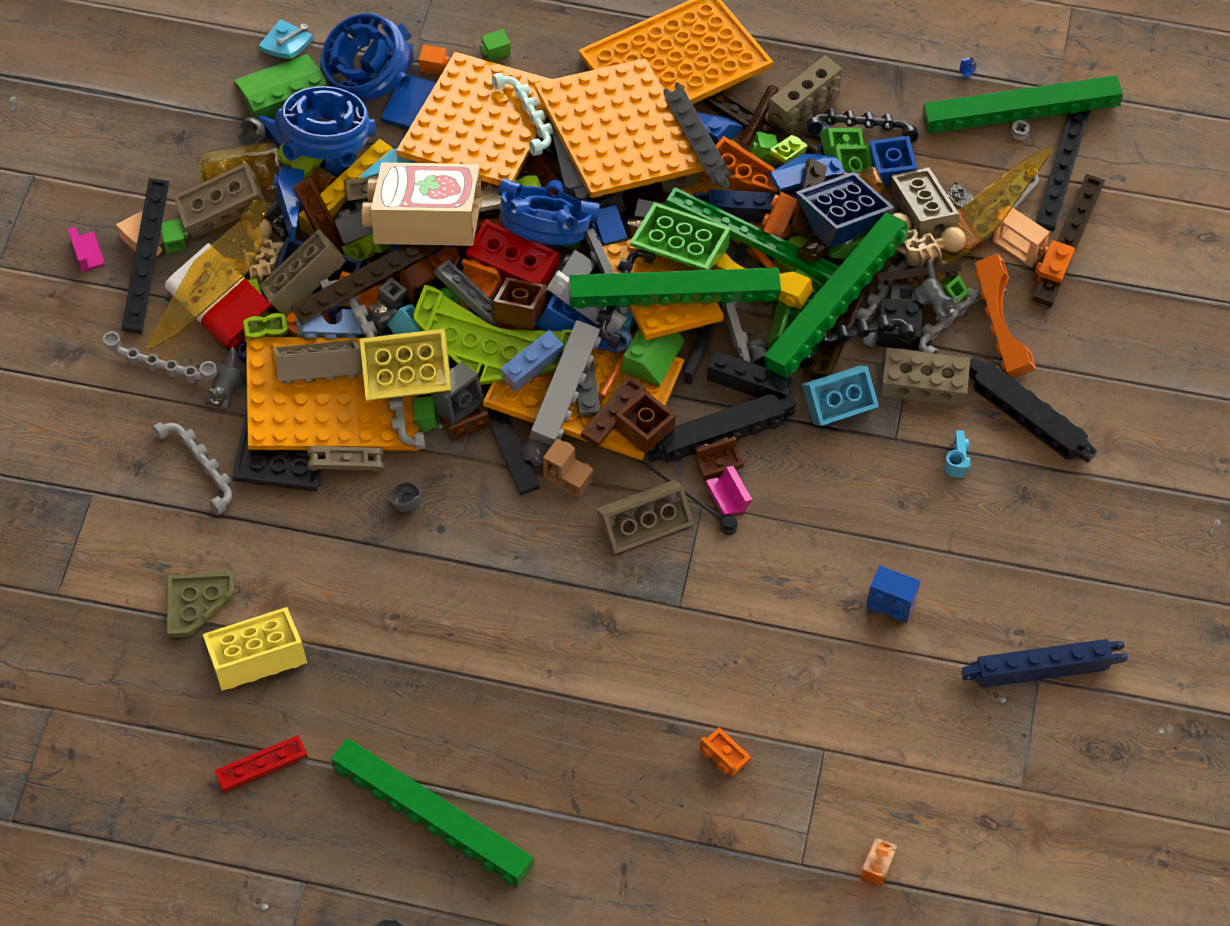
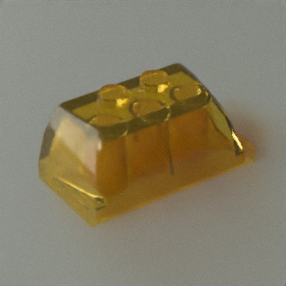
M266 142L206 151L197 157L200 181L203 183L247 162L256 174L261 191L277 189L273 184L275 174L279 175L281 167L278 147L273 143Z

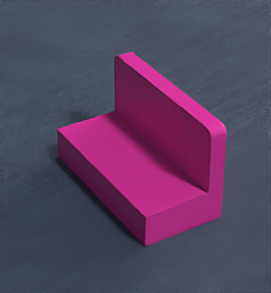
M76 227L69 228L68 232L81 272L104 266L105 262L95 233L90 232L79 236Z
M734 466L726 467L721 477L708 479L705 482L723 516L744 513L752 501Z

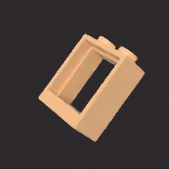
M1009 206L1005 211H1000L995 219L997 223L993 229L994 237L992 242L1032 268L1042 257L1049 231Z

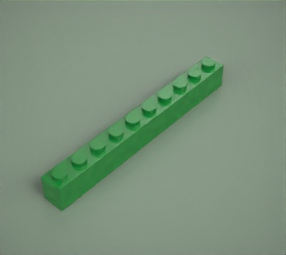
M1114 75L926 102L923 105L922 115L927 134L940 133L942 131L960 130L969 127L997 125L1004 122L1037 119L1039 117L1057 116L1067 113L1073 114L1086 110L1094 111L1102 108H1114L1121 106L1123 92L1118 76Z
M887 212L881 217L764 355L768 369L785 378H788L792 372L797 370L801 361L809 356L811 349L823 339L828 329L834 326L838 317L846 312L849 304L858 298L860 291L871 282L876 272L883 268L887 259L894 255L897 247L906 241L908 237L906 221Z
M779 268L569 275L568 291L570 307L583 309L594 306L605 308L607 306L627 307L629 305L648 306L650 304L667 306L678 303L689 305L691 303L710 304L712 302L732 303L735 301L750 303L764 300L772 302L779 300L781 284Z
M349 738L344 741L331 758L333 770L342 777L344 775L347 776L358 788L362 789L364 787L370 791L369 793L375 799H382L387 802L388 806L395 812L401 811L406 814V817L412 823L423 825L429 834L440 836L449 847H457L463 851V855L468 859H475L488 872L492 873L494 871L500 875V878L509 885L514 884L519 887L533 868V856Z

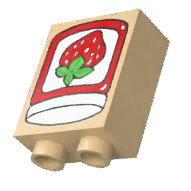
M381 163L378 179L368 180V202H363L362 206L363 227L373 228L374 244L473 246L482 200L480 164Z

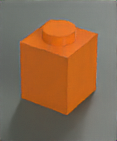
M423 44L419 57L420 72L441 75L449 63L446 48Z

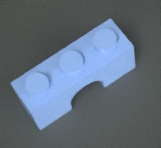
M342 309L336 314V324L334 325L327 323L322 315L302 326L296 317L297 337H304L305 340L317 338H359L363 335L361 326L352 309Z

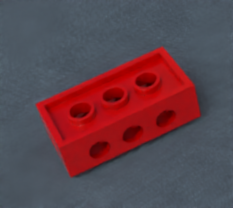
M488 220L484 221L476 234L474 245L469 246L466 251L467 260H476L483 266L496 268L504 281L508 277L547 286L560 264L557 251L537 242L519 237L506 228Z

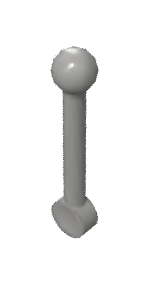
M301 24L300 28L282 39H277L276 44L282 46L285 41L298 33L308 31V25Z

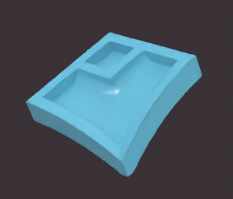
M280 19L259 44V51L279 58L292 59L312 42L313 35L302 31L285 41L282 46H278L276 44L277 39H282L299 29Z

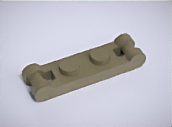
M310 446L307 448V455L310 457L308 469L312 471L319 469L372 470L376 473L384 471V463L382 462L384 455L381 448ZM318 456H324V459H318ZM368 457H371L373 461H368Z

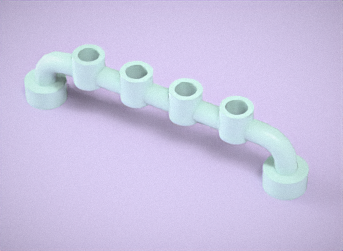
M502 73L492 74V85L495 90L503 89L505 84H510L514 87L515 95L522 101V107L524 111L528 112L531 123L535 124L538 136L543 138L542 142L539 139L529 141L530 152L532 156L541 155L543 150L551 144L550 135L553 134V129L550 123L543 124L545 121L543 110H535L537 109L536 98H528L530 95L528 84L521 85L514 77L503 76Z

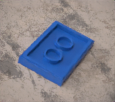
M408 75L410 77L409 85L403 91L395 88L381 116V122L409 130L434 88L435 82Z

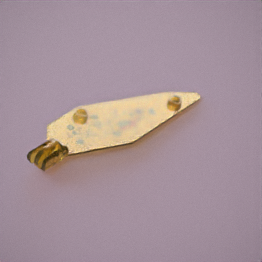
M1050 147L1045 148L1024 159L958 210V228L965 233V245L958 252H948L945 249H941L942 261L937 262L933 260V266L953 264L998 229L1052 154V149ZM945 273L937 274L936 279L940 282ZM918 276L917 278L919 284H922L925 280V276Z
M252 198L240 221L193 261L146 344L148 349H154L178 335L246 275L264 243L260 225L271 207L269 202Z

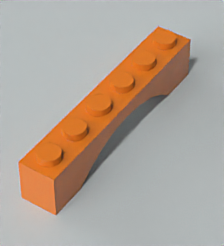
M997 253L975 262L977 270L974 273L977 281L981 282L980 294L983 300H986L987 306L985 311L993 323L990 325V328L998 340L996 348L999 355L1002 354L1003 357L1001 362L1003 371L1012 378H1016L1036 370L1031 351L1012 336L1004 320L1003 296L1009 280L1004 260Z

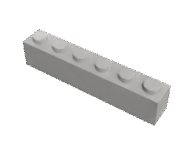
M576 320L529 438L550 446L553 445L556 439L561 440L564 432L561 426L563 422L567 423L572 411L568 409L571 403H576L579 395L576 389L578 385H583L587 375L583 373L585 367L590 368L594 356L591 355L593 348L597 349L600 344L599 328Z

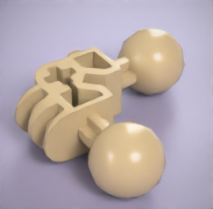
M903 213L893 214V216L907 223L908 237L896 250L901 251L910 265L924 267V263L927 264L928 260H931L932 263L933 260L941 262V249H945L948 252H958L965 245V233L958 227H948L938 239H934L931 233L924 234L921 239H918L916 229L911 230L910 218Z
M256 217L251 219L246 228L249 238L254 241L255 253H246V261L237 263L232 258L225 259L240 274L248 273L250 280L257 278L259 283L263 282V277H268L276 269L279 253L284 244L283 242L272 243L271 239L268 240L272 234L270 222L263 217Z

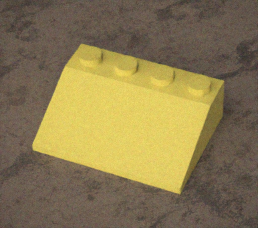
M445 329L360 339L366 401L451 391Z
M287 607L203 634L222 691L235 688L247 682H254L269 675H276L281 671L297 668L307 663L302 641Z

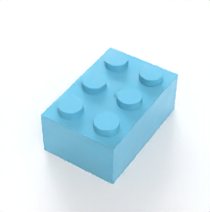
M859 365L802 384L813 425L822 426L879 407L868 366Z

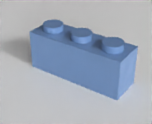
M548 330L501 367V378L514 392L518 391L562 356L563 344Z

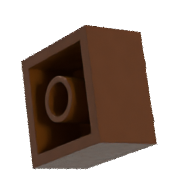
M507 277L493 300V321L525 329H534L546 307L547 286Z
M644 390L616 414L614 429L646 454L674 430L676 414Z

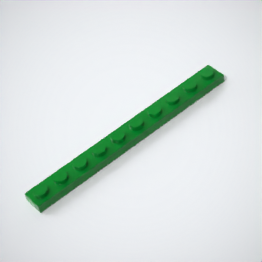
M673 188L665 203L670 208L731 228L730 237L796 269L798 268L825 283L839 268V266L823 258H820L816 263L800 259L797 253L800 247L773 234H769L763 231V229L678 188Z

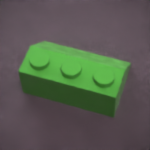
M638 329L623 356L621 371L660 387L684 343V338L679 332L645 340L640 329Z

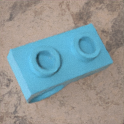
M956 431L953 441L954 450L950 451L946 456L944 471L950 477L965 478L966 471L970 470L971 465L970 457L966 456V452L969 451V439H965L964 431Z

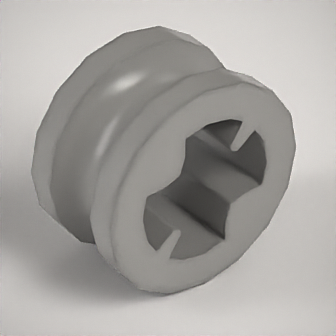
M1023 120L1015 121L1011 129L1012 137L1016 140H1025L1029 135V124Z

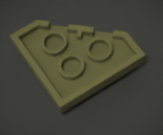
M234 572L168 575V638L190 637L235 595Z

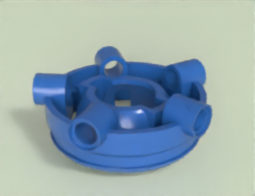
M361 13L348 17L335 26L325 40L320 60L321 72L326 76L332 87L349 91L362 102L377 99L387 94L393 88L403 91L410 82V77L405 74L409 60L407 41L412 35L402 23L396 26L388 19L377 14ZM379 24L382 25L381 28L394 43L393 52L390 51L384 35L377 30ZM371 39L377 40L378 48L375 57L369 64L375 72L367 75L362 69L355 70L353 61L358 51L369 46ZM341 73L349 81L342 80L341 84L334 80L333 74Z
M318 86L300 90L284 102L275 117V125L279 126V135L284 143L282 152L289 161H294L303 155L316 159H336L342 167H349L356 160L355 152L366 144L369 137H375L376 135L374 119H369L365 104L351 92L336 87ZM321 117L333 119V121L321 122ZM338 126H339L340 129H341V133H339V134H338Z
M504 178L498 188V195L502 196L499 206L501 224L508 231L519 237L548 245L564 246L580 242L585 237V231L589 228L590 221H597L599 203L578 200L565 194V187L558 180H552L547 184L546 188L523 186ZM554 188L559 194L553 195L549 189Z

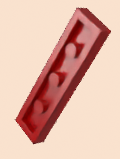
M299 735L214 771L223 793L305 759L308 755Z

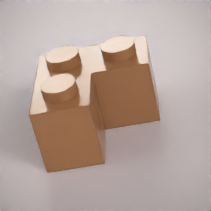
M556 439L543 457L544 479L580 498L593 481V469L589 464L581 463L575 459V448L569 442Z

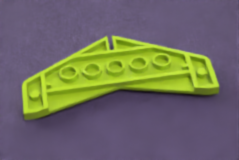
M424 285L414 311V321L422 331L445 329L448 357L456 365L463 362L478 373V375L481 367H484L480 378L481 385L504 381L501 378V367L547 332L509 330L492 326L445 297L441 291L428 285ZM572 330L551 331L563 344L564 352ZM561 357L538 375L555 372Z

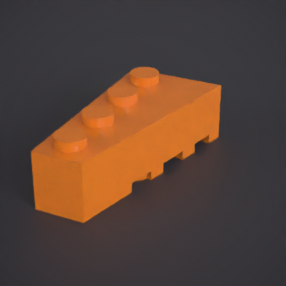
M722 137L716 144V147L732 176L727 178L731 188L740 191L780 193L769 176L775 168L728 138ZM706 171L700 172V177L710 180Z

